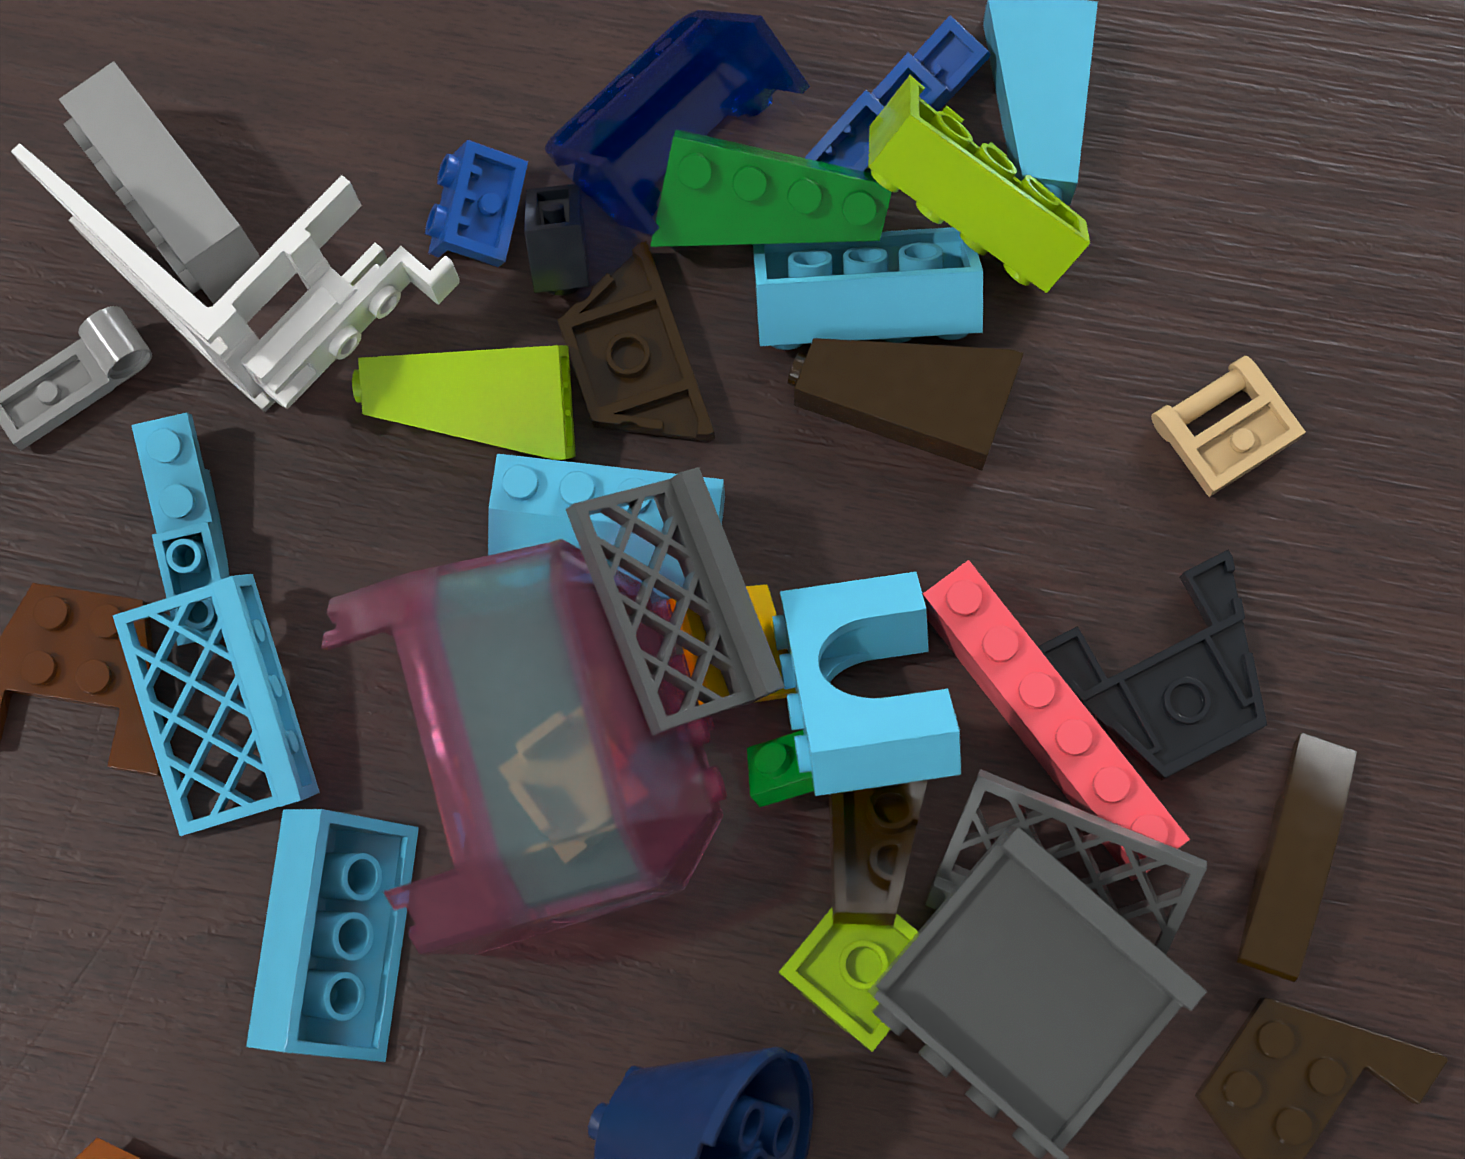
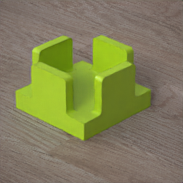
M831 908L779 971V974L846 1033H850L868 1050L873 1052L890 1031V1028L872 1013L879 1002L868 990L918 931L898 914H896L894 926L833 924Z

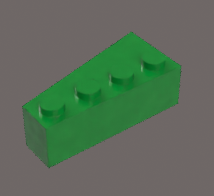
M676 129L650 247L880 241L892 192L881 186L873 178L872 174Z

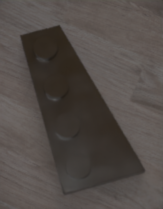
M928 779L829 794L833 924L894 926Z

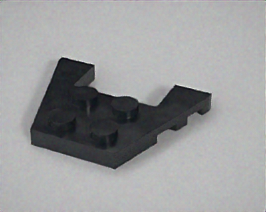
M1229 549L1183 572L1179 577L1208 628L1134 666L1107 678L1078 626L1037 646L1091 715L1161 781L1267 726L1253 653L1249 652L1243 623L1245 614L1242 599L1238 598L1233 575L1235 571L1234 560Z

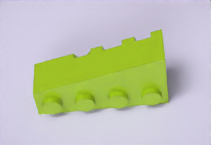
M909 75L869 126L868 167L871 169L873 178L891 192L897 193L900 189L916 201L919 211L929 220L937 224H942L945 221L961 232V239L976 253L986 255L989 252L1002 261L1007 273L1017 282L1025 286L1033 283L1047 293L1090 244L1086 221L1031 175H1026L1022 181L1014 175L1017 173L1016 167L1006 157L1007 155L992 142L989 144L983 143L980 147L974 143L969 131L961 124L964 119L947 105L942 111L937 112L919 97L925 87Z

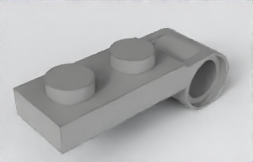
M106 307L89 316L79 328L78 333L81 339L0 391V425L13 445L18 449L23 450L110 393L115 387L141 371L152 358L151 350L121 307Z

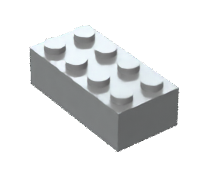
M113 61L59 99L72 117L63 124L188 290L194 294L202 288L211 302L215 304L261 257L233 215Z

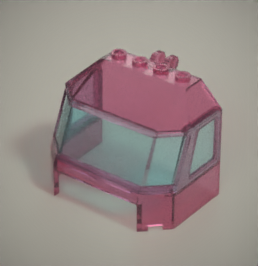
M558 539L544 544L409 572L329 600L327 614L332 623H336V629L324 633L323 649L329 651L383 632L395 637L455 869L383 891L394 911L406 907L416 925L410 927L409 937L420 955H477L685 890L723 818L719 801L727 799L726 788L717 765L709 767L703 747L704 744L711 741L709 731L715 729L711 716L652 736L581 549L563 539ZM617 570L614 581L619 593L635 602L641 582ZM652 590L646 609L669 622L672 616L669 599L661 600L660 596ZM640 622L636 632L641 650L656 658L664 636ZM674 647L667 665L691 679L684 653L677 655ZM662 679L657 693L666 716L679 712L686 692Z

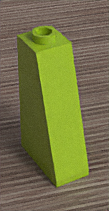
M566 345L358 358L359 369L353 372L352 389L355 401L362 403L363 415L553 460L576 457L569 348Z

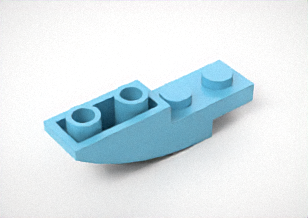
M186 412L131 425L157 533L152 534V539L166 598L230 577L210 470L204 468L192 414ZM212 598L196 602L185 622V625L208 638L218 622ZM179 608L170 610L172 618H175ZM179 634L176 640L177 646L195 642L182 634Z

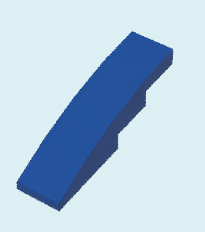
M949 15L913 56L908 52L872 93L865 90L805 158L871 173V169L868 167L869 126L909 75L925 87L919 97L938 112L992 54Z

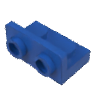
M466 140L452 155L447 153L442 161L437 178V184L444 187L440 205L434 204L426 223L425 234L432 237L428 254L440 257L449 250L496 267L501 266L506 261L528 161L470 140Z

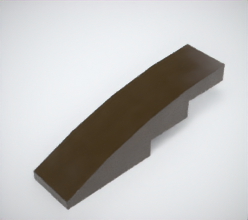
M1300 733L1294 742L1284 791L1275 804L1266 851L1258 861L1237 963L1292 982L1299 978L1332 864L1357 751L1304 733Z

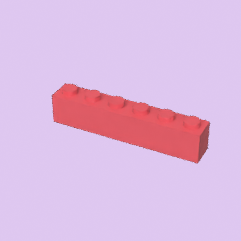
M969 560L923 593L927 620L1073 807L1176 849L1190 840ZM1110 841L1102 843L1119 866L1130 863L1123 846ZM1137 853L1140 859L1147 857ZM1133 875L1129 878L1131 881L1137 879V876Z

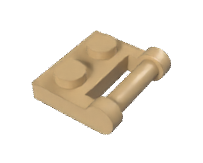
M1243 356L1230 364L1228 373L1173 408L1166 405L1151 415L1152 422L1163 439L1170 442L1208 497L1295 443L1306 433L1256 363L1248 356ZM1242 390L1248 393L1252 399L1250 402L1194 437L1186 426Z

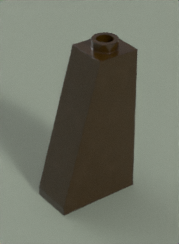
M813 338L808 354L798 353L796 355L787 384L795 387L794 406L982 471L1024 353L1010 349Z

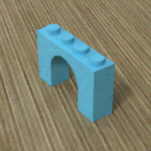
M917 572L780 591L783 615L772 616L777 650L788 649V653L780 654L779 659L782 680L785 685L784 689L795 688L796 693L787 695L791 729H803L804 735L794 736L798 768L800 773L811 771L815 795L819 796L961 775L960 733L948 689L887 698H863L844 693L830 684V681L841 671L861 662L929 652L927 610Z

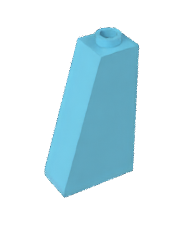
M987 0L983 28L987 49L992 54L989 59L1008 158L1017 170L1014 176L1022 181L1026 175H1031L1061 201L1070 205L1078 183L1097 1Z

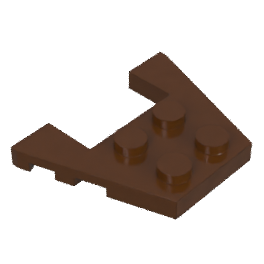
M32 583L0 636V743L12 694L120 710L107 767L113 770L162 778L112 616L147 605V603L140 599ZM150 617L133 622L140 646L154 653ZM145 660L147 669L149 670L151 663Z

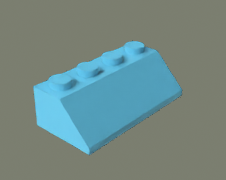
M954 227L882 232L880 241L753 244L760 346H772L776 349L790 350L798 348L805 343H812L813 338L856 341L882 339L890 343H902L909 341L913 337L938 336L942 339L955 340L963 338L970 333H983V268L979 255L964 243L960 237L961 232Z
M497 454L488 513V578L597 592L565 509L577 502L668 480L677 474ZM703 477L722 524L725 502L724 479ZM655 500L643 501L637 518L661 532L664 523ZM629 505L621 508L627 511ZM602 513L589 515L597 536L614 545L621 525ZM631 532L624 552L648 566L656 546ZM666 553L659 574L682 587L685 578L679 562ZM618 566L614 581L619 593L637 596L642 580ZM654 587L649 597L663 600L671 599Z
M283 809L246 1047L285 1053L386 1062L419 827L324 809Z

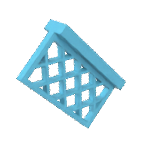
M253 574L230 576L211 582L210 585L112 615L180 836L272 808L292 804L320 793ZM212 598L218 622L208 638L185 625V622L196 602ZM179 608L175 618L164 613ZM151 617L169 627L157 654L140 646L133 622ZM179 634L204 646L192 673L167 661ZM222 637H224L226 647L219 644ZM214 653L231 661L235 677L227 693L201 679ZM145 660L151 663L149 670L147 669ZM161 670L186 682L174 709L157 701L153 686ZM196 689L222 702L209 729L183 715ZM239 691L241 692L243 702L236 699ZM231 708L247 716L252 728V733L244 748L218 735ZM162 716L168 718L166 725L164 724ZM178 725L204 738L191 764L173 754L170 740ZM213 744L238 757L226 784L200 770ZM256 746L258 748L260 757L253 754ZM247 764L265 772L272 796L255 801L235 790ZM179 771L185 774L183 780H181ZM195 780L220 793L211 814L197 819H193L187 795ZM229 800L240 805L224 810Z

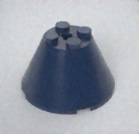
M779 1047L648 1068L637 1065L631 1066L627 1070L623 1081L612 1095L609 1103L602 1102L598 1104L591 1115L588 1135L591 1139L596 1140L594 1159H807L813 1124V1088L810 1073L806 1063L799 1055Z

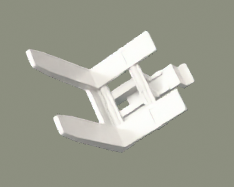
M19 143L11 151L24 168L73 215L69 221L78 232L221 374L264 412L275 402L288 409L336 359L341 360L351 354L361 340V333L376 317L378 319L383 318L396 307L401 297L400 292L410 282L438 305L460 282L453 262L447 256H444L429 270L402 246L387 258L384 250L377 243H374L342 277L334 271L326 258L323 257L320 248L362 206L351 182L341 175L212 307H206ZM298 273L308 291L259 340L247 323Z

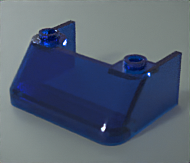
M696 10L674 23L549 139L545 146V151L557 167L617 224L653 235L660 228L651 217L658 208L656 202L661 194L655 182L666 173L676 129L706 136L727 115H746L748 118L762 113L772 103L773 97L771 95L777 90L803 94L810 85L761 15Z

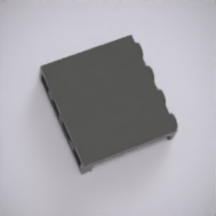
M1008 826L868 990L879 1002L872 1011L875 1016L899 1037L909 1028L926 1044L918 1053L946 1078L955 1069L967 1079L972 1086L965 1095L992 1119L1002 1110L1017 1123L1019 1127L1012 1136L1038 1159H1042L1047 1152L1051 1153L1056 1159H1068L1069 1157L1062 1151L1180 1008L1184 1007L1192 1010L1207 992L1017 826Z

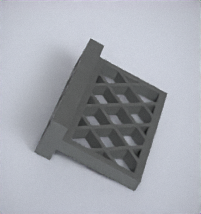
M699 467L682 471L668 480L577 502L565 509L652 736L734 707L736 709L751 704L785 688ZM655 500L664 523L661 532L637 518L643 501ZM629 505L627 511L621 508ZM602 513L621 525L614 545L597 536L589 515ZM631 532L656 546L648 566L624 552ZM666 553L679 562L685 578L682 587L659 574ZM618 566L642 580L635 602L619 593L614 576ZM653 587L677 601L669 622L646 609ZM688 608L700 616L706 632L704 642L699 641L680 629ZM640 622L664 636L656 658L641 650L636 632ZM675 643L698 656L691 679L667 665ZM709 664L721 670L730 695L721 697L702 686ZM662 679L686 692L679 712L666 716L657 693ZM697 699L704 703L695 707Z
M980 769L945 855L934 876L926 906L937 910L970 872V870L955 864L960 850L984 842L988 851L995 842L994 838L1000 836L1008 826L1022 828L1026 834L1043 848L1032 824L1054 818L1066 823L1073 840L1045 850L1055 859L1079 851L1090 874V877L1080 881L1089 889L1096 888L1100 898L1125 920L1153 911L1161 928L1154 945L1165 955L1167 954L1207 869L1206 860ZM988 791L1009 800L1017 817L988 827L979 808L984 792ZM1024 807L1034 811L1027 813ZM974 821L978 831L967 835L971 823ZM1081 830L1086 831V832L1091 833V834H1088V835H1086V836H1083ZM1107 841L1123 846L1130 863L1100 873L1089 847ZM1137 853L1147 857L1140 859ZM1167 864L1188 873L1181 888L1157 896L1146 871ZM1136 875L1147 899L1117 909L1106 884ZM1173 905L1168 917H1166L1163 908Z

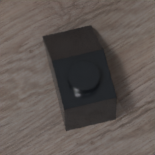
M580 183L526 189L524 232L534 293L548 292L551 295L560 296L574 293L581 287H589V262Z

